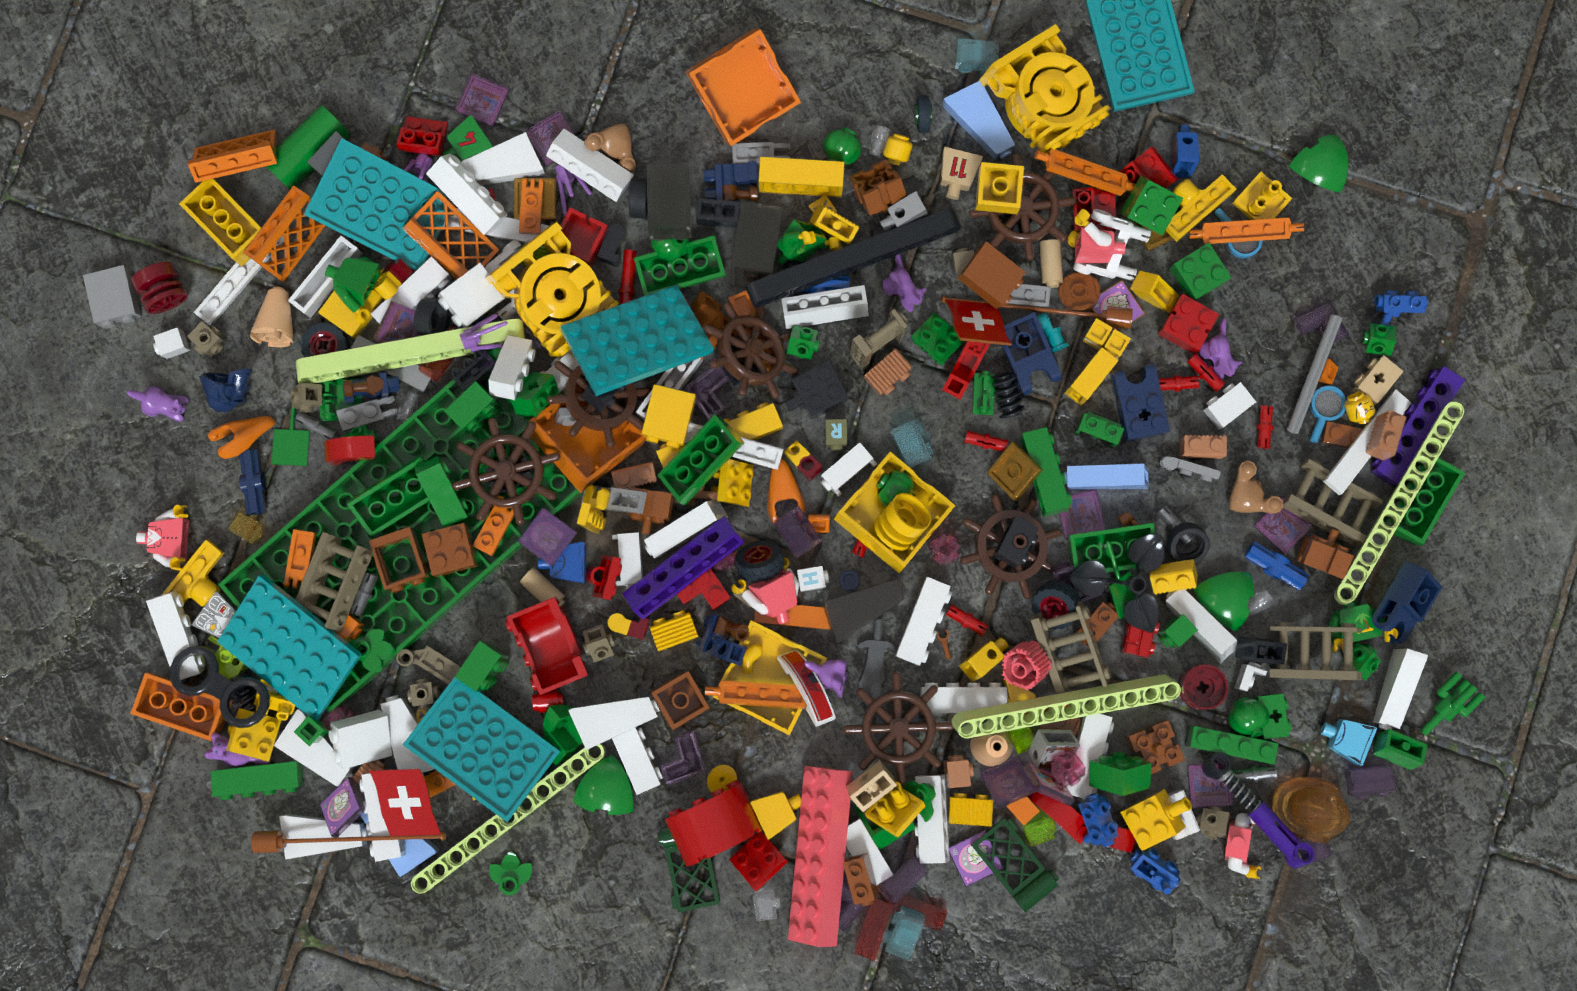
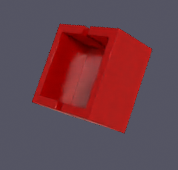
M569 208L561 224V231L571 242L570 255L580 258L592 268L608 230V225L592 217L588 219L587 215Z
M1182 294L1177 298L1158 335L1195 354L1200 350L1208 336L1207 333L1213 327L1219 314Z

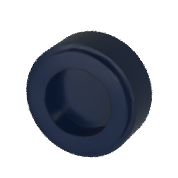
M846 570L841 573L839 584L843 590L851 592L859 587L860 577L855 571Z

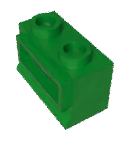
M1087 412L1081 415L1075 433L1079 434L1082 431L1090 434L1095 439L1100 438L1110 442V447L1114 448L1119 444L1124 428L1119 423Z

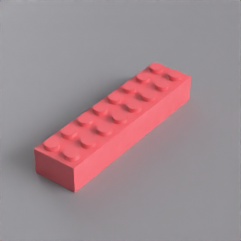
M804 766L788 940L816 947L837 946L844 875L843 862L845 861L851 800L846 786L852 782L853 771Z

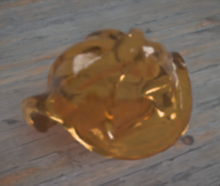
M1311 777L1293 778L1282 783L1274 794L1272 802L1273 811L1299 838L1312 842L1328 843L1350 823L1348 806L1341 798L1336 786L1329 781Z

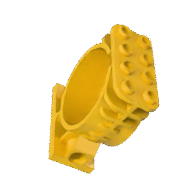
M1056 24L992 63L979 80L983 87L989 85L997 97L1005 99L1009 120L1019 133L1025 138L1033 140L1030 147L1033 149L1037 146L1040 151L1047 154L1051 149H1063L1071 143L1072 139H1078L1089 128L1092 130L1109 115L1108 111L1110 110L1109 105L1102 107L1099 103L1103 99L1101 95L1094 96L1096 88L1087 70L1077 60L1066 55V47L1057 36L1060 29ZM1035 73H1040V74L1034 79V81L1032 82L1031 88H1030V82H1031V79H1032L1033 75H1034ZM1030 92V96L1025 99L1024 95ZM1075 105V111H1074V112H1072L1071 114H1069V115H1067V116L1059 117V116H1062V115H1065L1066 113H1068V112L1073 108V106Z
M557 222L548 226L485 277L488 283L492 284L502 297L514 299L518 315L527 327L531 329L532 334L540 340V344L548 350V354L551 357H562L570 350L560 331L561 325L607 310L619 304L617 300L612 298L611 292L604 288L603 282L597 279L590 266L580 258L570 255L571 242L563 234L562 228ZM543 245L550 255L535 260L533 252ZM520 262H524L526 267L517 279L511 269ZM552 267H565L568 269L573 267L575 269L571 273L563 270H555L545 274L538 281L535 288L536 302H534L530 307H527L526 304L533 299L534 283L542 272ZM587 286L586 303L579 315L566 322L550 320L544 326L540 324L548 316L562 319L576 313L583 302V287ZM556 289H560L563 292L562 300L555 298L554 292Z

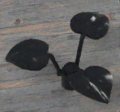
M1145 535L1131 544L1128 557L1132 562L1137 563V575H1130L1125 581L1105 578V567L1100 562L1094 560L1085 561L1071 573L1070 580L1073 586L1081 593L1089 596L1102 594L1105 590L1104 582L1125 585L1128 591L1135 593V600L1128 601L1124 608L1126 621L1135 628L1153 633L1158 621V604L1150 594L1145 593L1141 595L1147 587V582L1142 577L1143 574L1140 571V566L1146 571H1153L1160 567L1164 559L1162 535Z

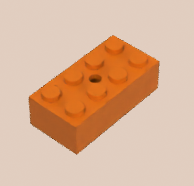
M156 673L144 674L130 712L132 715L212 741L211 735L213 733H222L226 722L220 711L219 699L208 692L198 696L181 694L172 686L170 678ZM183 683V684H184L185 686H187V687H194V686H191V685H188V684Z

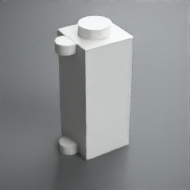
M859 443L821 475L823 479L821 484L828 492L832 490L839 497L842 494L839 489L869 463L873 467L877 463L862 444Z
M639 532L612 535V540H618L619 558H621L620 563L622 564L621 581H616L615 584L617 586H626V589H629L630 586L643 578Z

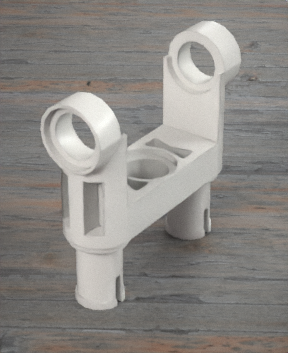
M1094 209L1091 215L1093 220L1101 222L1100 225L1116 229L1114 241L1127 244L1129 238H1134L1147 243L1149 240L1147 236L1150 237L1151 235L1150 229L1134 226V223L1111 216L1106 211ZM1113 254L1109 263H1075L1073 266L1075 271L1090 275L1094 273L1108 278L1120 277L1132 282L1135 279L1133 275L1136 276L1137 273L1136 268L1120 265L1122 254Z
M513 240L507 244L503 252L486 265V271L489 274L519 251L522 248L519 241ZM535 288L533 289V299L526 304L527 307L536 302ZM513 298L510 299L511 302L497 312L503 321L509 320L517 313Z

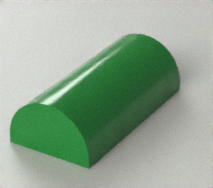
M320 105L276 148L277 164L266 167L289 190L293 185L298 188L315 171L308 163V160L335 132L340 134L345 140L351 134L323 105Z
M715 236L686 243V248H688L687 254L682 258L675 259L673 262H667L658 258L656 252L635 257L634 261L644 296L674 285L682 289L725 277L726 274Z
M715 414L657 476L680 504L686 505L739 450L744 441L728 423Z
M421 455L346 501L347 506L370 537L430 501L414 469L415 466L426 462Z
M1438 458L1395 530L1394 535L1411 544L1424 545L1466 472ZM1420 463L1417 470L1424 472L1425 466ZM1409 481L1406 488L1414 490L1415 485L1412 481ZM1398 499L1395 506L1403 508L1404 502ZM1388 517L1384 524L1386 526H1393L1392 518Z
M1154 523L1068 535L1067 546L1072 572L1080 564L1089 560L1100 562L1105 567L1106 573L1114 572L1106 544L1107 541L1111 543L1119 571L1136 568L1137 563L1132 562L1128 557L1129 548L1138 538L1155 534Z

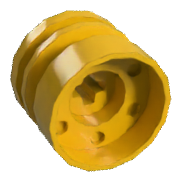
M901 493L896 495L875 519L874 528L878 537L888 547L903 551L909 549L931 524V514L927 506L919 498L911 494Z

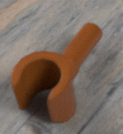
M1122 513L1117 518L1124 527L1129 523L1132 526L1140 525L1130 513Z
M945 629L946 638H940L937 631L936 638L943 646L946 659H950L951 655L947 642L949 632Z

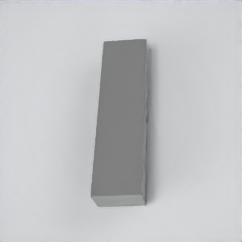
M358 335L351 349L375 345V343ZM417 364L382 371L391 376H398L399 380L422 392L426 390L434 374Z
M594 486L597 488V492L601 488L610 491L608 506L605 510L643 514L647 496L646 492Z

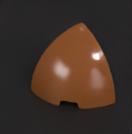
M703 290L690 306L703 331L704 326L707 324L721 330L730 321V318L724 316L720 311L721 305ZM736 329L731 333L734 337H737ZM705 332L713 348H717L718 338Z

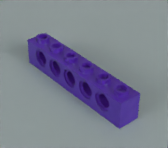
M1445 366L1434 369L1429 374L1427 379L1430 381L1426 387L1423 386L1416 395L1418 397L1415 404L1412 403L1405 412L1407 414L1395 454L1397 458L1396 465L1390 461V458L1385 459V461L1375 458L1372 462L1374 467L1370 472L1391 486L1400 482L1441 410L1453 400L1465 379ZM1435 386L1440 387L1441 395L1435 392ZM1424 403L1430 406V412L1425 411ZM1413 420L1419 423L1418 430L1413 427ZM1402 437L1408 440L1407 447L1402 445Z
M723 516L622 594L632 611L643 620L742 545L744 541L731 522Z

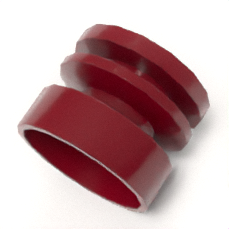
M159 262L141 269L131 278L136 293L143 295L140 301L144 304L146 313L159 314L169 311L185 302L188 298L187 291L183 289V283L177 281L179 275L173 263Z
M1212 665L1191 667L1181 675L1178 682L1181 687L1179 694L1181 700L1188 707L1196 710H1208L1218 707L1228 694V681L1225 674ZM1200 682L1201 685L1206 686L1203 693L1200 690L1197 691V686L1200 685Z

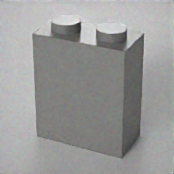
M125 265L83 275L93 322L104 329L112 328L119 322L131 323L136 321L135 318L142 317L137 293L131 282L132 272Z

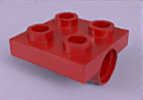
M602 555L600 566H592L587 570V581L595 585L592 593L593 597L611 600V596L615 595L617 589L615 584L616 577L620 575L622 570L621 558ZM597 570H600L602 574L599 581L594 579V573Z
M762 831L753 836L729 859L756 892L788 863L780 850L767 839V836Z

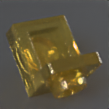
M238 511L227 530L252 544L254 540L258 541L262 536L263 525Z

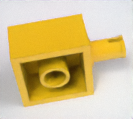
M1163 789L1130 805L1120 813L1140 849L1143 851L1177 835L1185 829L1186 826L1180 814L1191 810L1192 804L1187 797H1183L1173 803L1166 790Z

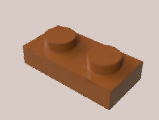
M1327 421L1324 425L1321 443L1349 448L1363 429Z

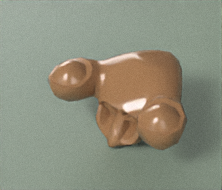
M615 124L602 131L590 133L585 138L584 145L590 151H599L612 161L619 159L621 167L630 173L635 171L636 164L632 155L631 135L626 124Z
M1249 460L1242 462L1238 467L1236 481L1229 498V509L1240 513H1279L1283 508V500L1279 496H1270L1265 499L1262 483L1252 478L1257 471L1255 463Z

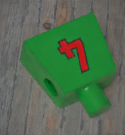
M470 115L447 136L452 147L442 154H451L457 158L460 157L464 161L493 146L473 116Z

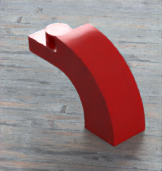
M967 341L942 390L961 400L990 344Z
M353 436L326 440L324 442L325 463L340 465L345 461L372 460L375 457L374 436Z
M1038 781L1034 786L1035 792L1026 796L1077 843L1081 844L1083 836L1088 833L1083 817L1052 789Z

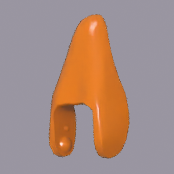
M258 416L230 421L211 430L208 433V438L211 441H217L233 432L234 439L218 449V455L221 458H232L246 451L259 436L275 425V420L270 416Z
M783 459L780 460L778 470L771 469L767 512L774 525L779 521V517L776 515L777 511L775 510V504L778 501L796 500L798 503L797 509L799 510L797 517L800 520H804L806 513L803 495L792 471Z

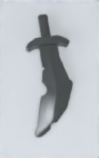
M874 619L873 640H865L857 645L860 649L868 647L867 662L858 685L859 688H863L874 699L885 693L881 688L882 682L885 680L884 671L881 669L884 662V649L896 650L893 644L888 641H881L883 623L881 619ZM889 701L881 705L888 712H891Z

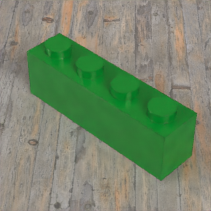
M1047 427L1022 433L1020 441L1023 450L1043 469L1033 482L1043 517L1067 512L1070 504H1072V498L1070 493L1065 490L1066 478L1064 473L1059 470L1060 458L1058 453H1054L1053 450L1054 438L1052 433H1048Z
M1191 725L1188 726L1185 742L1186 747L1215 753L1221 752L1229 756L1274 765L1279 744Z
M298 761L210 771L212 797L220 796V800L233 799L234 794H241V798L255 796L254 792L263 791V795L276 794L278 789H284V793L296 792L297 787L304 786L302 764Z

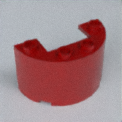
M556 596L508 615L507 620H505L508 631H513L518 647H523L525 652L523 655L524 662L527 667L531 666L533 671L532 678H530L531 685L534 691L538 690L540 695L588 676L586 663L584 660L582 661L581 648L563 607L558 605L560 602Z
M734 780L726 784L727 789L724 790L722 787L712 792L713 797L707 800L702 797L693 801V807L682 811L681 808H677L669 812L670 817L666 818L665 821L686 867L699 863L702 859L713 857L755 835V832L759 833L763 830L742 782L739 783L738 780Z

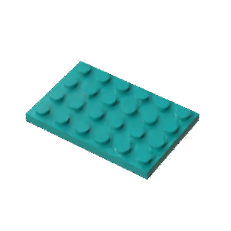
M1085 0L1113 112L1183 97L1195 92L1171 0Z
M340 138L303 214L393 260L400 258L409 268L417 271L425 263L429 254L402 227L437 191L452 205L454 203L439 188ZM438 198L432 203L433 212H444V204ZM420 215L416 219L422 227H430L429 215ZM433 215V227H443L445 223L444 215ZM434 230L435 239H437L441 230Z
M677 285L560 326V331L595 396L712 354L714 350Z
M264 574L258 576L217 641L307 716L311 715L316 721L320 719L362 655V653L332 629L324 627L325 623Z
M455 677L402 744L507 823L560 753L558 749L480 692L474 691Z

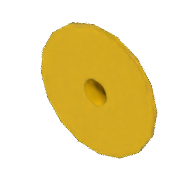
M729 765L716 766L711 770L707 778L709 790L714 792L722 787L724 790L727 789L726 784L737 780L736 772Z

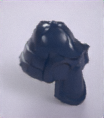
M253 369L236 370L229 372V375L211 372L201 374L199 378L208 406L219 413L229 412L238 404L246 403L247 393L251 387L248 380L253 373Z

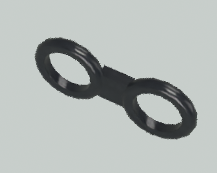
M190 646L181 650L172 661L169 675L172 686L179 693L186 696H198L208 692L219 699L222 717L230 725L237 728H248L259 723L265 717L270 706V695L267 687L260 680L252 677H242L231 681L219 673L217 657L210 649L203 646ZM193 655L204 656L209 664L207 678L196 687L185 686L179 676L182 663ZM244 686L254 687L260 696V704L257 711L246 719L236 718L230 710L232 695L237 689Z

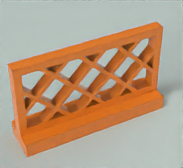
M274 129L194 148L193 159L188 160V167L195 183L277 164L278 159L275 154L277 132Z
M294 185L243 252L282 282L285 281L325 227V225L319 222L315 223V220L309 218V225L302 226V217L306 216L303 214L304 212H301V209L311 198ZM296 219V228L289 229L291 222ZM310 229V235L307 239L302 240V231ZM297 233V241L289 243V234ZM284 236V244L276 246L279 238ZM297 246L296 254L290 256V248ZM284 249L285 258L277 259L276 251ZM271 253L272 261L263 263L262 261L267 254ZM285 263L284 270L281 274H278L277 265Z
M439 191L402 227L414 241L456 280L468 272L465 268V259H476V265L479 264V259H484L481 262V265L484 267L499 251ZM436 198L444 204V212H433L432 203ZM420 215H429L430 227H422L416 219ZM433 215H444L445 227H433ZM448 215H456L459 218V227H448ZM434 230H445L446 242H438L434 238ZM448 230H460V242H449ZM463 230H471L475 234V242H464ZM486 244L492 252L488 256H479V245ZM449 245H460L461 256H452L449 252ZM464 245H475L476 256H464Z

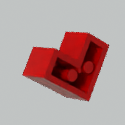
M711 568L677 593V596L684 605L700 594H703L713 610H716L731 599Z

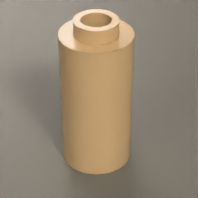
M1044 240L1039 242L1042 284L1047 287L1057 288L1060 283H1063L1060 240Z
M535 567L528 571L521 579L520 583L540 602L556 596L560 602L558 604L559 607L564 605L565 601L563 599L565 595Z

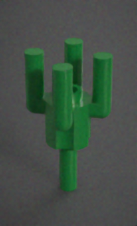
M1457 671L1437 690L1438 696L1441 697L1433 707L1437 713L1420 729L1425 736L1444 718L1450 722L1458 713L1462 717H1467L1486 698L1479 691L1463 706L1478 690L1466 679L1449 694L1448 691L1463 677Z

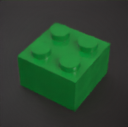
M1140 176L1120 213L1163 236L1183 197Z
M1210 243L1187 255L1169 268L1184 294L1195 301L1222 286L1232 278Z
M475 381L444 412L464 432L470 435L471 433L475 434L483 426L481 423L485 419L493 417L498 412L497 408L500 405Z
M1113 752V755L1099 756V759L1090 761L1089 786L1121 796L1149 789L1151 787V763L1143 761L1142 757L1126 756L1124 752Z

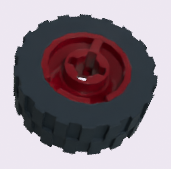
M323 322L317 325L314 324L310 329H307L301 338L302 342H300L301 353L304 355V358L348 350L350 347L348 337L341 329L331 323L324 324ZM324 343H328L327 350L322 349Z
M759 540L743 546L735 556L739 575L748 582L767 581L778 575L784 568L781 548L773 541Z
M1048 581L1037 590L1031 603V609L1034 614L1042 613L1043 618L1051 619L1077 611L1076 605L1080 601V596L1071 585L1065 584L1063 581ZM1074 621L1054 626L1051 628L1064 629L1065 627L1071 626V624L1074 623Z

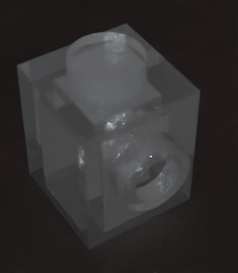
M769 887L760 888L757 893H753L756 922L778 919L777 909L781 908L779 895L775 896L774 890L770 891Z

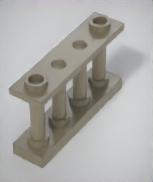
M895 309L892 310L888 323L870 337L862 338L859 334L852 340L850 356L862 371L869 366L872 354L893 339L898 344L902 342L908 321L901 312L897 313Z
M1308 459L1300 467V469L1307 473L1297 494H1291L1285 498L1283 508L1327 533H1330L1331 529L1339 531L1338 539L1354 548L1364 543L1366 535L1361 533L1360 528L1369 509L1377 508L1384 500L1378 498L1374 492L1366 491L1350 483L1343 492L1344 494L1334 515H1328L1323 510L1332 490L1328 485H1324L1315 505L1305 502L1304 497L1314 477L1324 481L1331 471L1324 468L1320 462ZM1351 498H1354L1363 504L1353 525L1348 526L1342 522L1341 518Z
M322 532L295 600L312 614L326 619L324 627L341 632L374 551L358 545L355 551L340 545L341 538ZM336 554L351 559L347 571L332 566ZM328 574L343 579L339 591L324 586ZM320 594L335 599L330 612L316 606Z
M1082 601L1077 603V611L1051 619L1043 618L1042 613H1037L1031 618L1040 649L1043 648V652H1046L1045 655L1048 656L1047 659L1052 663L1051 669L1048 672L1056 694L1069 692L1072 686L1101 679L1103 687H1106L1111 678L1109 667L1104 666L1088 620L1091 618L1087 606L1084 607ZM1080 619L1084 631L1057 639L1050 638L1048 630L1051 627ZM1087 639L1091 651L1063 659L1057 658L1055 653L1057 647ZM1094 659L1097 671L1069 679L1067 677L1064 678L1062 673L1063 667Z
M1277 622V626H1270V631H1279V641L1287 643L1285 663L1277 665V669H1270V678L1362 680V672L1355 671V667H1353V633H1362V628H1355L1354 623H1342V627H1290L1288 622ZM1288 632H1301L1300 666H1298V670H1292L1290 665H1288ZM1309 632H1322V666H1320V670H1311V666H1309ZM1331 632H1344V667H1341V671H1333V666H1331Z

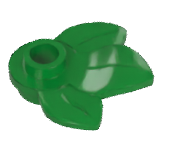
M381 629L368 631L364 638H359L352 644L360 653H362L360 651L361 645L364 644L367 647V650L362 653L359 659H361L363 667L372 672H381V660L390 658L395 653L394 647L390 643L383 641L385 632Z
M909 781L904 788L924 802L925 807L920 812V815L925 822H928L934 812L932 801L936 796L935 789L928 783L918 784L915 781Z
M510 851L503 858L501 865H490L489 874L491 879L499 884L503 894L514 895L519 891L521 884L529 881L533 867L532 863L521 864L517 855ZM508 880L513 881V888L507 887L506 883Z

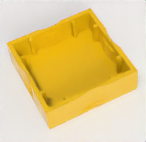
M889 452L861 488L842 507L834 520L896 572L900 573L956 505L933 486L922 481L909 466L892 452ZM893 470L904 471L911 477L914 483L913 494L927 506L931 514V524L909 549L903 551L888 547L878 537L874 528L875 519L886 508L878 498L877 492L879 488L876 487V484L884 473L889 474Z
M751 620L748 625L749 635L746 640L740 641L739 645L748 649L753 644H760L763 647L762 655L753 662V673L744 674L742 672L743 661L741 666L730 663L721 680L795 685L790 674H785L777 656L798 650L807 661L818 665L826 662L827 658ZM728 704L788 735L791 734L802 709Z

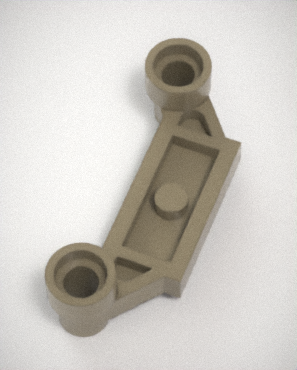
M428 645L425 649L411 651L403 649L396 656L399 665L410 666L417 664L448 685L462 667ZM407 654L410 656V660L408 662L405 660V656Z

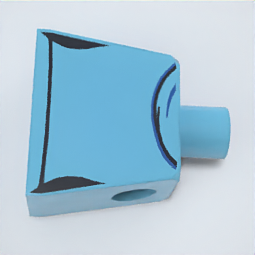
M1338 719L1335 726L1324 722L1320 734L1330 738L1327 744L1329 749L1351 763L1363 766L1377 728Z

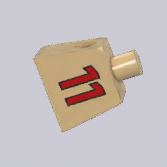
M944 147L940 185L948 187L947 198L958 200L960 190L969 191L983 156Z

